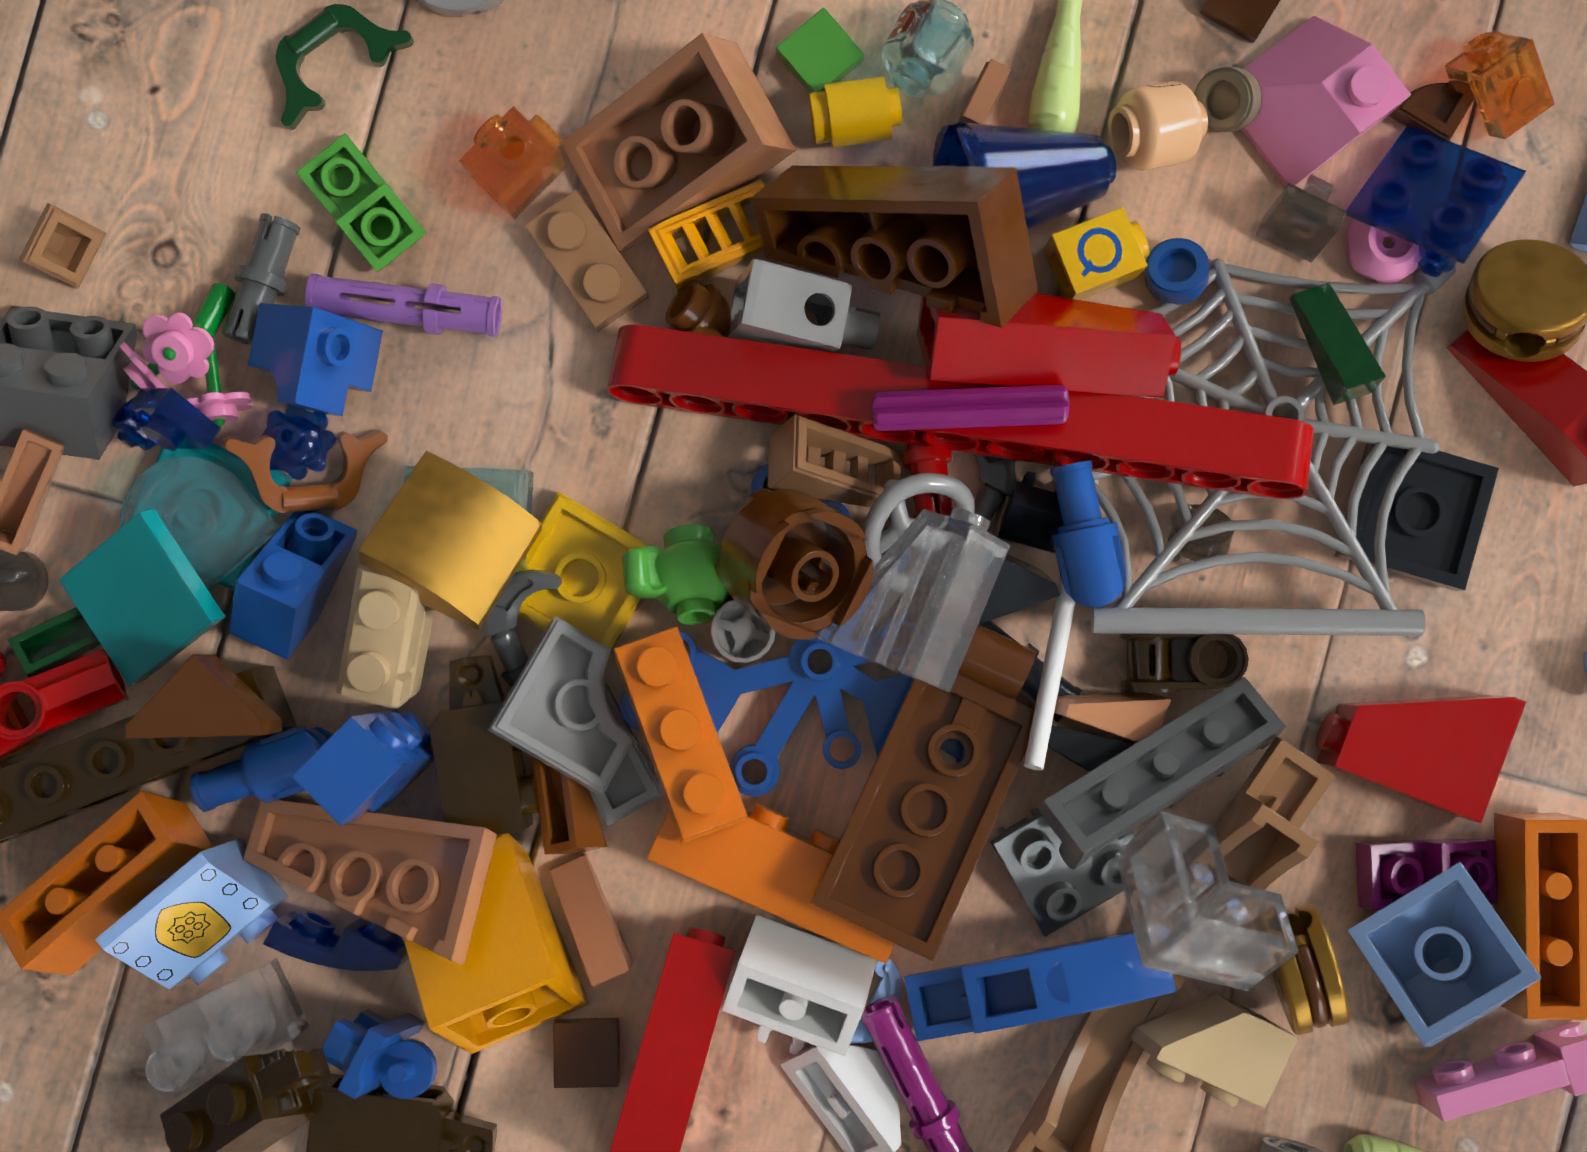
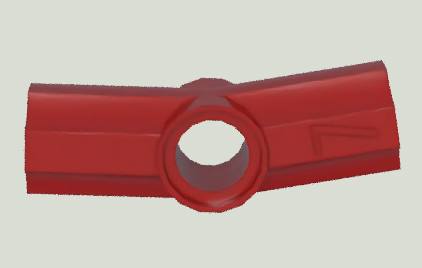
M104 649L23 681L7 682L0 685V759L30 740H37L46 736L56 728L129 700L123 677ZM28 694L35 702L36 716L28 727L19 730L11 724L8 717V708L17 696Z

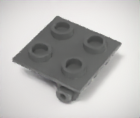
M1037 807L1030 810L1033 815L1032 818L1028 820L1025 817L1006 829L1004 826L998 829L1000 835L990 841L999 859L1005 864L1044 937L1154 874L1133 832L1121 840L1116 839L1088 857L1084 864L1076 869L1069 868L1059 852L1061 840L1040 814Z

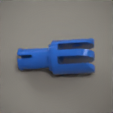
M1091 460L1052 468L1050 470L1055 481L1063 527L1057 528L1058 534L1052 536L1061 582L1066 593L1076 603L1086 607L1105 606L1112 603L1122 593L1126 583V564L1117 522L1110 523L1109 517L1102 518L1091 470L1093 467Z
M300 726L248 742L240 759L205 772L200 771L192 774L190 778L192 797L199 809L203 812H208L217 806L251 795L265 803H270L303 792L305 790L291 776L333 734L322 727L309 728Z

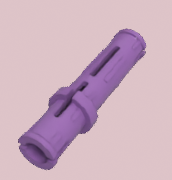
M311 274L305 290V306L315 307L342 317L424 327L426 334L440 335L445 329L488 334V336L497 337L502 322L503 309L501 297L447 292V287L443 284L431 283L427 289ZM351 297H354V298H362V299H370V300L394 302L395 304H394V305H386V304H378V303L354 301V300H350V298H351ZM416 305H418V306L434 307V308H438V309L458 310V311H461V312H460V313H450V312H442V311H436V310H431V309H418V308H414V307H415Z

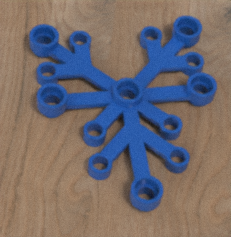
M768 464L759 468L754 474L751 482L752 494L764 489V484L768 479ZM823 501L826 505L850 518L847 508L842 503ZM883 527L882 532L887 530L889 527ZM899 542L895 545L897 557L889 565L903 571L910 559V546L908 543ZM872 577L870 589L864 602L850 620L840 627L833 623L827 628L816 632L820 635L819 637L809 640H797L792 645L788 657L735 670L698 648L695 640L689 634L680 632L682 639L690 647L689 659L696 677L700 678L697 680L718 737L720 728L741 694L792 682L756 744L747 745L739 749L730 762L729 767L740 793L752 797L762 796L775 787L780 775V765L777 757L814 695L816 696L826 736L823 742V754L831 766L838 769H847L855 765L861 756V744L858 738L850 732L840 689L863 702L876 755L878 756L916 671L875 680L853 666L895 655L904 659L915 658L924 651L927 644V635L920 624L905 620L896 623L890 631L847 642L881 585V582ZM910 627L919 636L918 646L911 652L901 651L895 643V636L901 628ZM824 649L830 653L832 666L826 673L816 674L809 669L807 659L812 651ZM960 653L950 656L944 664L940 665L951 669L952 665L958 660ZM624 691L620 699L621 715L629 726L640 730L627 693ZM838 737H846L854 744V753L846 761H837L830 755V744ZM945 740L941 744L940 749L955 757L956 763L961 761L963 748L957 741ZM751 759L762 761L767 769L766 777L758 783L748 782L742 774V766L745 762Z

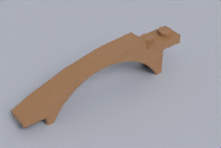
M1275 737L1205 841L1198 838L1138 929L1162 926L1177 991L1158 997L1087 1012L1007 1152H1103L1107 1135L1123 1092L1144 1051L1142 1047L1130 1039L1135 1027L1163 1016L1198 963L1234 919L1272 882L1310 856L1319 841L1301 830L1300 827L1336 777L1335 774L1283 739Z

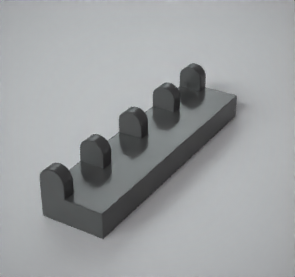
M1243 677L1234 685L1223 689L1043 800L1038 811L1061 840L1059 852L1063 861L1069 868L1076 869L1084 864L1088 857L1116 839L1121 840L1128 836L1135 827L1165 808H1172L1181 802L1187 794L1215 776H1222L1230 771L1234 764L1256 750L1264 749L1271 745L1275 737H1278L1286 726L1250 682Z

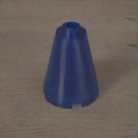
M958 122L941 128L936 136L933 151V166L1016 167L1027 230L1104 197L1110 183L1115 180L1117 171L1116 159L1111 147L1105 145L1098 135Z

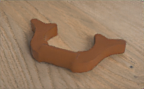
M380 430L372 431L358 438L344 431L339 432L336 440L344 458L343 471L340 477L326 485L290 487L276 484L271 477L270 458L276 442L269 435H262L253 442L227 436L223 439L222 444L228 451L236 454L244 461L249 469L259 498L274 511L287 513L325 509L338 510L347 506L355 499L359 491L363 471L368 459L379 447L387 442L388 436Z

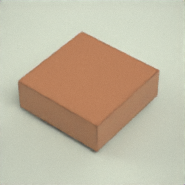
M993 59L990 62L986 61L960 114L956 127L958 129L957 134L977 143L1001 95L1011 68Z

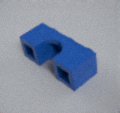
M396 709L351 716L291 777L342 826L357 820L367 809L375 813L387 808L434 761L432 744L430 743V729L424 721L409 710L404 715Z

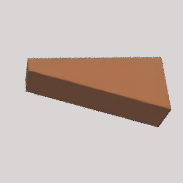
M27 428L22 430L0 482V549L14 555L19 554L29 546L65 444Z
M1149 692L1057 696L1054 713L1125 739L1139 742L1162 728L1171 699Z
M587 853L550 869L549 873L591 986L595 987L628 972L634 961Z

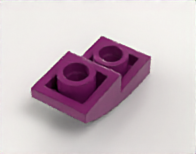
M1427 839L1356 843L1358 907L1372 910L1383 909L1459 862L1463 864L1489 903L1498 904L1495 840Z

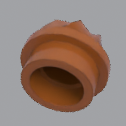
M691 280L672 299L667 309L665 320L675 330L723 337L727 333L731 322V308L717 287L712 284L703 286L696 280Z

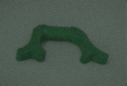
M333 4L326 6L321 13L291 34L284 35L276 51V63L286 89V106L281 117L282 124L287 129L294 130L307 111L324 109L326 105L325 100L304 84L300 75V67L306 55L334 35L347 31L357 33L365 40L373 64L377 67H383L387 62L390 52L409 48L413 45L414 40L411 34L406 30L393 31L383 29L373 24L353 7Z

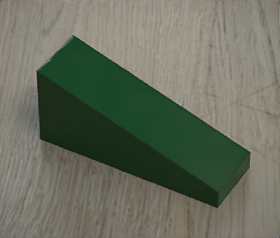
M1328 282L1292 294L1289 298L1333 406L1371 394L1386 376L1331 284Z
M77 607L7 639L29 678L64 665L100 645L97 637Z

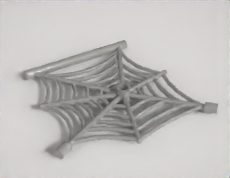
M1437 255L1414 277L1416 284L1329 282L1335 292L1404 294L1389 309H1346L1351 319H1377L1361 336L1368 347L1375 342L1373 356L1380 367L1390 326L1411 307L1405 327L1402 356L1405 406L1414 436L1392 433L1382 399V382L1372 392V402L1380 431L1363 428L1356 399L1346 401L1352 426L1330 423L1325 408L1326 386L1319 369L1315 367H1291L1262 358L1255 338L1310 350L1307 340L1250 326L1241 304L1296 315L1292 304L1236 293L1229 275L1302 289H1310L1328 282L1267 273L1225 264L1219 258L1214 259L1210 265L1211 269L1209 270L1207 286L1216 279L1219 290L1195 314L1172 328L1176 337H1179L1203 321L1223 300L1228 310L1203 335L1181 350L1180 363L1205 347L1231 322L1234 324L1238 337L1218 360L1197 375L1178 368L1175 376H1168L1164 400L1175 402L1172 381L1194 390L1196 403L1200 406H1207L1206 396L1218 401V406L1221 409L1230 410V406L1242 412L1290 418L1310 424L1314 428V434L1318 435L1313 447L1308 485L1316 499L1304 495L1299 498L1281 500H1292L1325 513L1340 540L1315 528L1275 519L1228 520L1200 527L1218 506L1248 498H1278L1235 492L1229 493L1228 491L1206 488L1208 496L1191 515L1182 486L1180 484L1167 483L1174 494L1183 526L1165 546L1162 531L1153 507L1135 478L1121 476L1145 515L1152 535L1156 556L1132 585L1133 575L1127 535L1117 511L1103 490L1094 481L1101 508L1109 517L1110 523L1117 522L1126 564V583L1123 587L1122 597L1114 607H1092V633L1422 636L1425 631V615L1423 610H1398L1391 599L1385 539L1388 516L1394 496L1406 473L1421 452L1433 454L1438 452L1440 448L1438 441L1427 439L1424 434L1415 402L1412 360L1415 329L1425 293H1435L1455 274V265L1446 256ZM1164 303L1147 311L1165 315L1181 305ZM1243 347L1251 371L1241 383L1227 390L1207 381L1225 368ZM1267 370L1289 377L1316 378L1295 398L1289 396L1278 397ZM1257 382L1266 407L1240 395L1248 391ZM1313 399H1315V412L1318 420L1305 419L1304 408ZM1328 437L1345 439L1332 461L1327 485H1325L1318 471ZM1356 441L1375 444L1357 474L1348 500L1346 521L1334 501L1340 469ZM1386 447L1407 449L1409 451L1394 472L1378 511L1374 538L1375 571L1356 538L1359 501L1369 473ZM1092 471L1094 480L1113 475ZM1272 529L1315 539L1349 556L1362 578L1341 568L1300 556L1266 552L1216 555L1178 565L1164 572L1162 571L1189 541L1226 531ZM1261 562L1297 566L1338 578L1372 594L1380 609L1132 607L1146 591L1179 576L1220 565Z

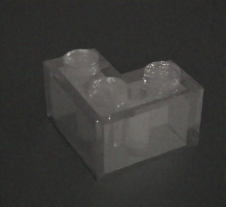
M1161 811L1116 853L1142 967L1249 991L1298 953L1281 894L1229 881L1214 826Z

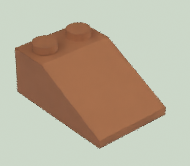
M705 33L698 35L561 142L618 251H626L650 238L647 229L675 215L751 184L796 151L738 44Z

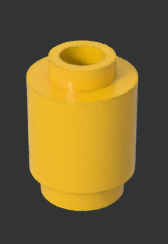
M884 76L823 84V91L808 94L815 144L830 142L831 148L887 141L892 139V127L901 126L903 122L898 87L887 88Z

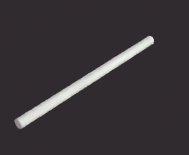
M1061 578L1058 588L1060 596L1056 598L1024 761V767L1032 770L1044 769L1076 603L1066 593Z

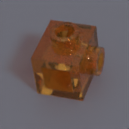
M514 106L503 117L497 114L489 118L476 132L473 139L475 145L459 160L469 176L514 220L567 168L560 151L557 149L563 143L560 136L539 115L535 114L528 121Z

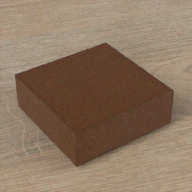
M619 1018L556 1019L554 1021V1088L619 1086Z

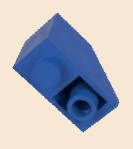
M315 510L294 511L235 582L229 634L288 660L319 619L356 539L357 529Z

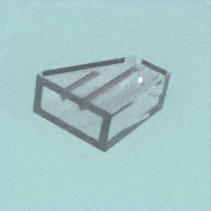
M953 507L949 517L923 509L873 567L870 589L854 616L840 627L833 623L821 630L818 639L852 655L950 693L1010 545L988 533L987 530L991 522L975 513Z

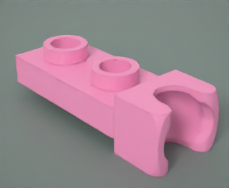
M1580 1022L1567 1023L1534 1033L1535 1046L1528 1042L1511 1043L1495 1049L1493 1052L1495 1057L1473 1064L1467 1060H1455L1439 1064L1432 1069V1076L1414 1080L1420 1104L1445 1122L1558 1088L1574 1096L1587 1093V1034L1583 1033Z

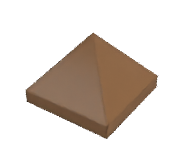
M47 203L19 260L79 289L106 232Z

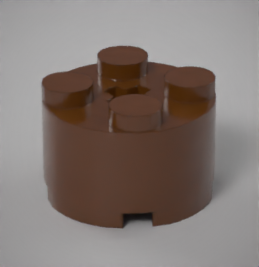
M762 489L748 497L744 507L730 523L724 535L720 556L717 559L715 568L718 579L724 584L728 593L737 603L779 634L792 639L809 640L820 636L816 632L827 628L833 623L840 627L854 616L870 589L873 577V560L867 556L864 539L867 540L862 528L852 519L805 492L793 489L775 491Z

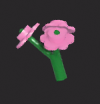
M213 283L192 321L186 314L180 312L174 313L169 318L163 315H153L145 320L142 330L148 342L143 346L142 353L144 358L150 362L149 364L125 342L119 345L132 361L123 368L131 378V387L136 390L142 389L150 398L160 390L174 402L178 397L159 377V373L166 381L173 384L183 383L190 376L201 378L205 375L208 393L201 395L200 398H189L178 402L180 412H184L186 417H198L199 424L205 426L221 427L236 422L239 419L238 411L252 409L253 403L250 393L231 392L223 394L220 383L214 336L234 301V291L224 284Z

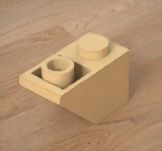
M1214 994L1135 1027L1130 1039L1150 1054L1146 1064L1166 1077L1183 1083L1186 1074H1190L1203 1080L1200 1087L1201 1090L1225 1104L1236 1107L1240 1098L1265 1109L1299 1037L1271 1019L1221 995Z

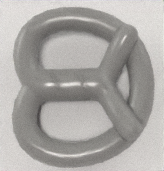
M922 473L908 476L899 481L895 479L887 481L884 485V491L871 506L862 527L867 540L864 539L867 556L873 560V577L889 588L904 592H922L940 585L949 576L954 566L957 554L956 542L967 531L974 516V498L970 489L956 478L937 473ZM922 493L946 495L955 503L954 515L944 525L908 517L905 499ZM890 515L891 526L882 532L884 524ZM899 542L937 550V556L933 565L919 573H907L890 566L881 554Z

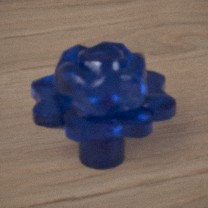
M288 405L285 414L278 410L271 411L267 417V428L262 434L269 435L276 442L270 458V470L285 471L295 480L304 479L308 473V468L315 472L323 471L326 467L327 453L336 444L337 439L333 432L325 430L329 422L327 415L309 412L306 409Z

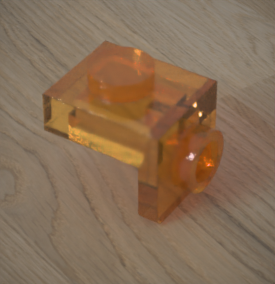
M1498 31L1487 32L1471 39L1464 46V52L1444 66L1448 78L1470 83L1489 136L1505 140L1555 104L1534 41L1531 38L1502 34Z

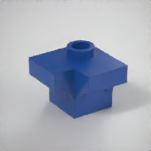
M259 303L248 366L272 373L277 384V402L325 415L343 416L348 389L372 391L383 330L315 307Z

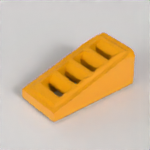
M762 180L682 212L647 229L650 239L677 292L691 280L701 283L764 251L761 235H755L741 208L751 203V197L765 187ZM729 213L743 238V241L734 245L719 219ZM707 224L721 249L711 255L697 230ZM685 235L698 258L697 261L688 265L675 240Z

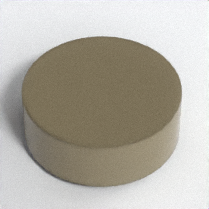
M1221 67L1208 72L1200 80L1194 93L1197 100L1206 109L1208 129L1215 132H1235L1244 129L1254 121L1259 113L1262 102L1261 88L1256 78L1247 70L1238 67Z

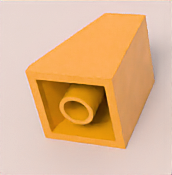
M509 833L496 836L464 966L403 938L429 1030L471 1054L589 1005L586 993L528 852Z

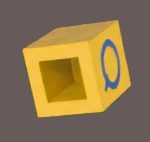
M1124 207L1052 234L1043 248L1062 297L1077 300L1086 299L1136 279L1147 267L1145 258L1149 256V246L1142 227L1137 221H1129Z

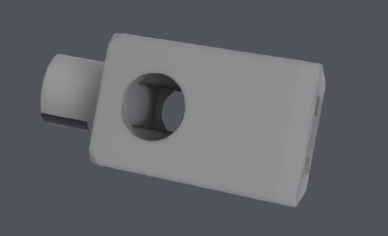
M753 259L736 280L731 305V322L725 337L832 353L840 349L841 343L872 350L879 331L880 313L849 306L852 285L846 282ZM804 309L814 313L818 325H814L807 319Z

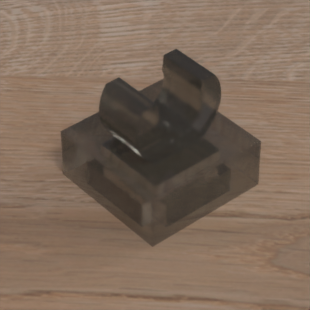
M1311 174L1303 189L1291 183L1287 184L1263 216L1256 236L1312 263L1338 232L1346 211L1327 202L1334 185Z

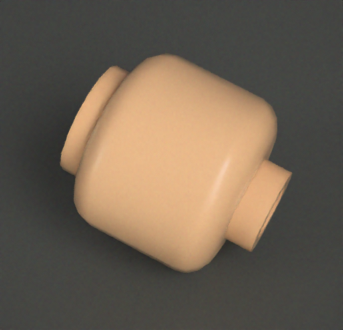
M1176 81L1140 86L1126 91L1117 103V107L1111 111L1108 120V136L1112 150L1117 156L1123 158L1129 166L1140 171L1173 166L1190 161L1198 151L1201 140L1208 128V116L1204 105L1197 100V97L1187 85Z

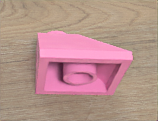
M1313 16L1243 68L1250 72L1258 81L1262 93V102L1259 113L1254 121L1241 131L1289 191L1384 120L1408 99L1411 93L1373 44Z

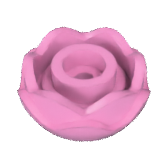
M1379 205L1370 208L1351 223L1346 235L1348 240L1347 254L1353 270L1365 278L1375 280L1380 284H1394L1409 276L1419 267L1426 251V235L1419 221L1411 212L1394 205ZM1384 238L1392 241L1391 248H1386L1383 245Z

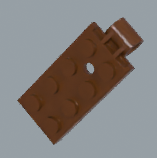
M975 624L963 646L954 671L936 663L937 660L928 655L923 656L810 904L921 957L934 961L1027 750L1035 706L1031 704L1027 706L1014 700V698L1018 695L1031 670L1036 651L979 624ZM945 740H955L962 746L963 757L959 763L948 764L941 758L939 750Z

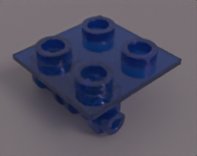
M1407 125L1346 209L1345 215L1418 245L1420 260L1418 261L1419 269L1428 276L1438 277L1442 273L1451 271L1457 262L1465 263L1525 176L1526 170Z

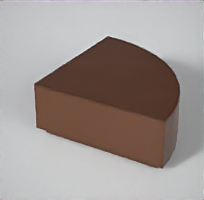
M1459 80L1429 84L1411 91V96L1388 116L1439 147H1443L1450 141L1481 88Z

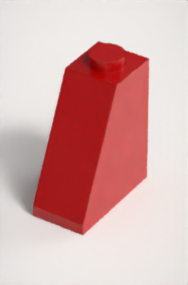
M1486 695L1340 703L1335 713L1329 712L1321 723L1316 738V746L1321 751L1316 762L1455 817L1482 823L1526 701L1516 697Z

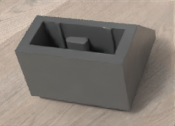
M11 306L0 321V446L15 448L22 430L27 428L65 444L62 455L100 460L123 422L130 377L123 368L132 361L119 345L125 342L133 351L135 350L137 338L136 325L107 320L99 316L85 317L44 311L38 307Z

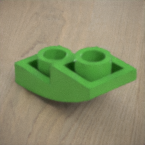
M346 133L296 171L303 182L336 220L338 226L377 272H380L427 234Z

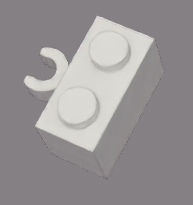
M756 915L722 1011L759 1024L757 1031L759 1042L766 1043L772 1030L791 1036L793 1040L789 1053L794 1055L799 1054L805 1042L846 1056L865 1008L877 960L847 947Z

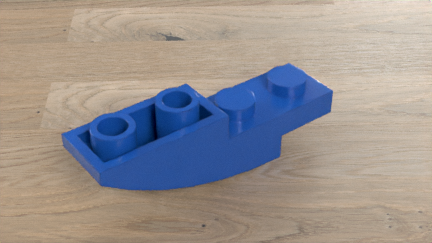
M1162 926L909 974L904 977L917 1042L969 1032L977 1034L1123 1005L1177 991Z

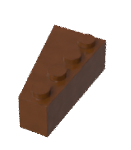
M792 165L751 197L766 257L834 278H839L843 273L854 275L869 282L870 289L890 295L896 289L926 297L927 306L951 312L955 307L980 313V322L1000 328L1038 291L1016 167Z

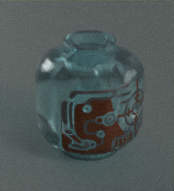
M922 0L906 6L882 47L883 64L891 74V81L895 87H898V90L908 96L918 98L924 95L936 96L945 94L956 84L974 50L975 38L966 14L958 6L947 0Z

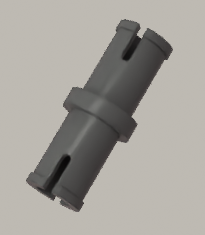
M261 213L259 217L260 223L246 265H239L234 279L240 283L226 326L223 327L221 333L230 339L247 345L249 341L252 345L259 303L274 304L277 296L285 294L288 282L283 279L296 236L299 235L301 229L297 224L279 216H274L272 221V216L266 213Z

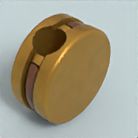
M1513 240L1493 247L1478 261L1464 296L1462 316L1465 326L1473 338L1483 347L1508 359L1537 362L1556 358L1566 353L1577 343L1587 323V264L1568 249L1542 240Z
M1308 904L1296 907L1295 913L1291 911L1284 912L1280 917L1277 912L1262 916L1260 918V929L1267 959L1280 1002L1293 1033L1296 1035L1313 1032V1026L1323 1028L1328 1023L1331 1027L1347 1024L1350 1019L1345 987L1330 938L1317 909L1313 905Z

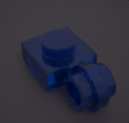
M142 388L134 398L130 399L119 409L112 421V426L118 430L117 437L129 448L138 446L144 451L151 449L156 444L171 451H176L177 449H207L221 429L172 388Z

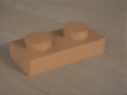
M574 190L524 224L597 332L649 298L647 291L577 190Z

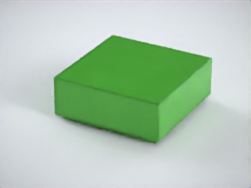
M824 7L776 46V55L809 93L823 91V84L841 81L864 61V53Z

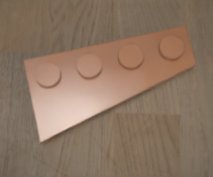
M281 800L270 803L261 801L243 860L464 966L497 834L485 827L364 812L357 820L340 826L319 805Z

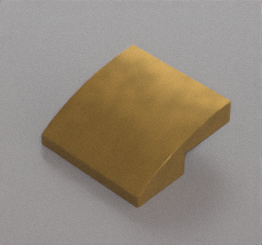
M426 450L358 549L360 564L418 590L421 604L479 631L542 531V523L491 485Z

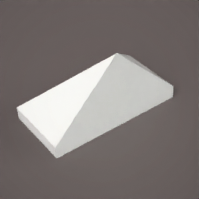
M811 1045L797 1055L792 1054L788 1056L780 1066L844 1152H896L901 1146L899 1093L878 1053L879 1051L850 1045L846 1056L816 1045Z

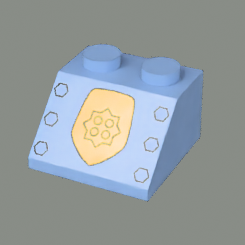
M239 838L199 852L95 940L104 951L169 990L189 978L198 986L229 961L222 951L240 936L248 944L279 919L272 910L285 900L288 895L269 872L243 860L247 845Z

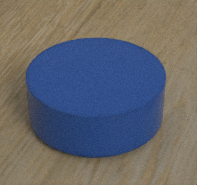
M1172 238L1159 243L1150 251L1146 259L1145 282L1149 292L1157 300L1163 303L1182 305L1195 300L1204 292L1209 280V259L1200 245L1189 239Z

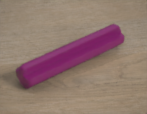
M1063 385L883 391L875 393L872 399L873 425L879 431L1063 424L1067 421L1070 409L1069 394L1067 388Z

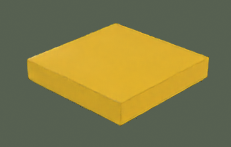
M558 491L540 521L542 523V531L516 572L532 569L547 571L560 576L562 583L557 589H544L528 596L521 605L519 616L544 631L551 619L557 616L612 651L643 600L629 595L624 588L622 557L629 548L644 547L648 544Z

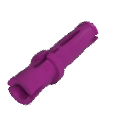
M894 995L887 996L865 1007L866 1010L863 1011L860 1019L864 1023L869 1035H871L879 1051L878 1053L911 1117L909 1127L917 1140H922L929 1152H973L958 1123L960 1112L955 1102L947 1100L905 1018L897 997Z

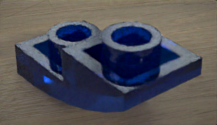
M301 910L299 914L292 911L275 920L263 942L264 945L309 963L352 971L398 969L409 960L404 940H402L403 937L369 920L366 921L359 918L346 926L341 936L333 933L336 928L333 922L308 910Z

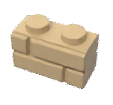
M365 565L357 568L336 693L341 696L389 708H399L408 701V698H412L420 692L435 610L420 603L418 590Z

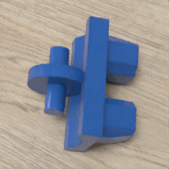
M369 1009L360 1012L354 1022L347 1018L336 1021L322 1049L326 1061L345 1072L337 1090L353 1099L380 1086H383L392 1096L400 1099L414 1098L427 1091L436 1077V1058L432 1050L425 1043L409 1039L421 1031L425 1021L411 1013L387 1020Z

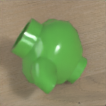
M688 524L668 530L663 536L664 549L654 545H646L644 547L629 548L622 557L624 588L626 592L636 598L657 599L668 611L677 615L680 623L698 625L712 621L716 615V610L722 607L730 595L716 575L715 566L720 556L721 545L715 543L714 531L707 526Z

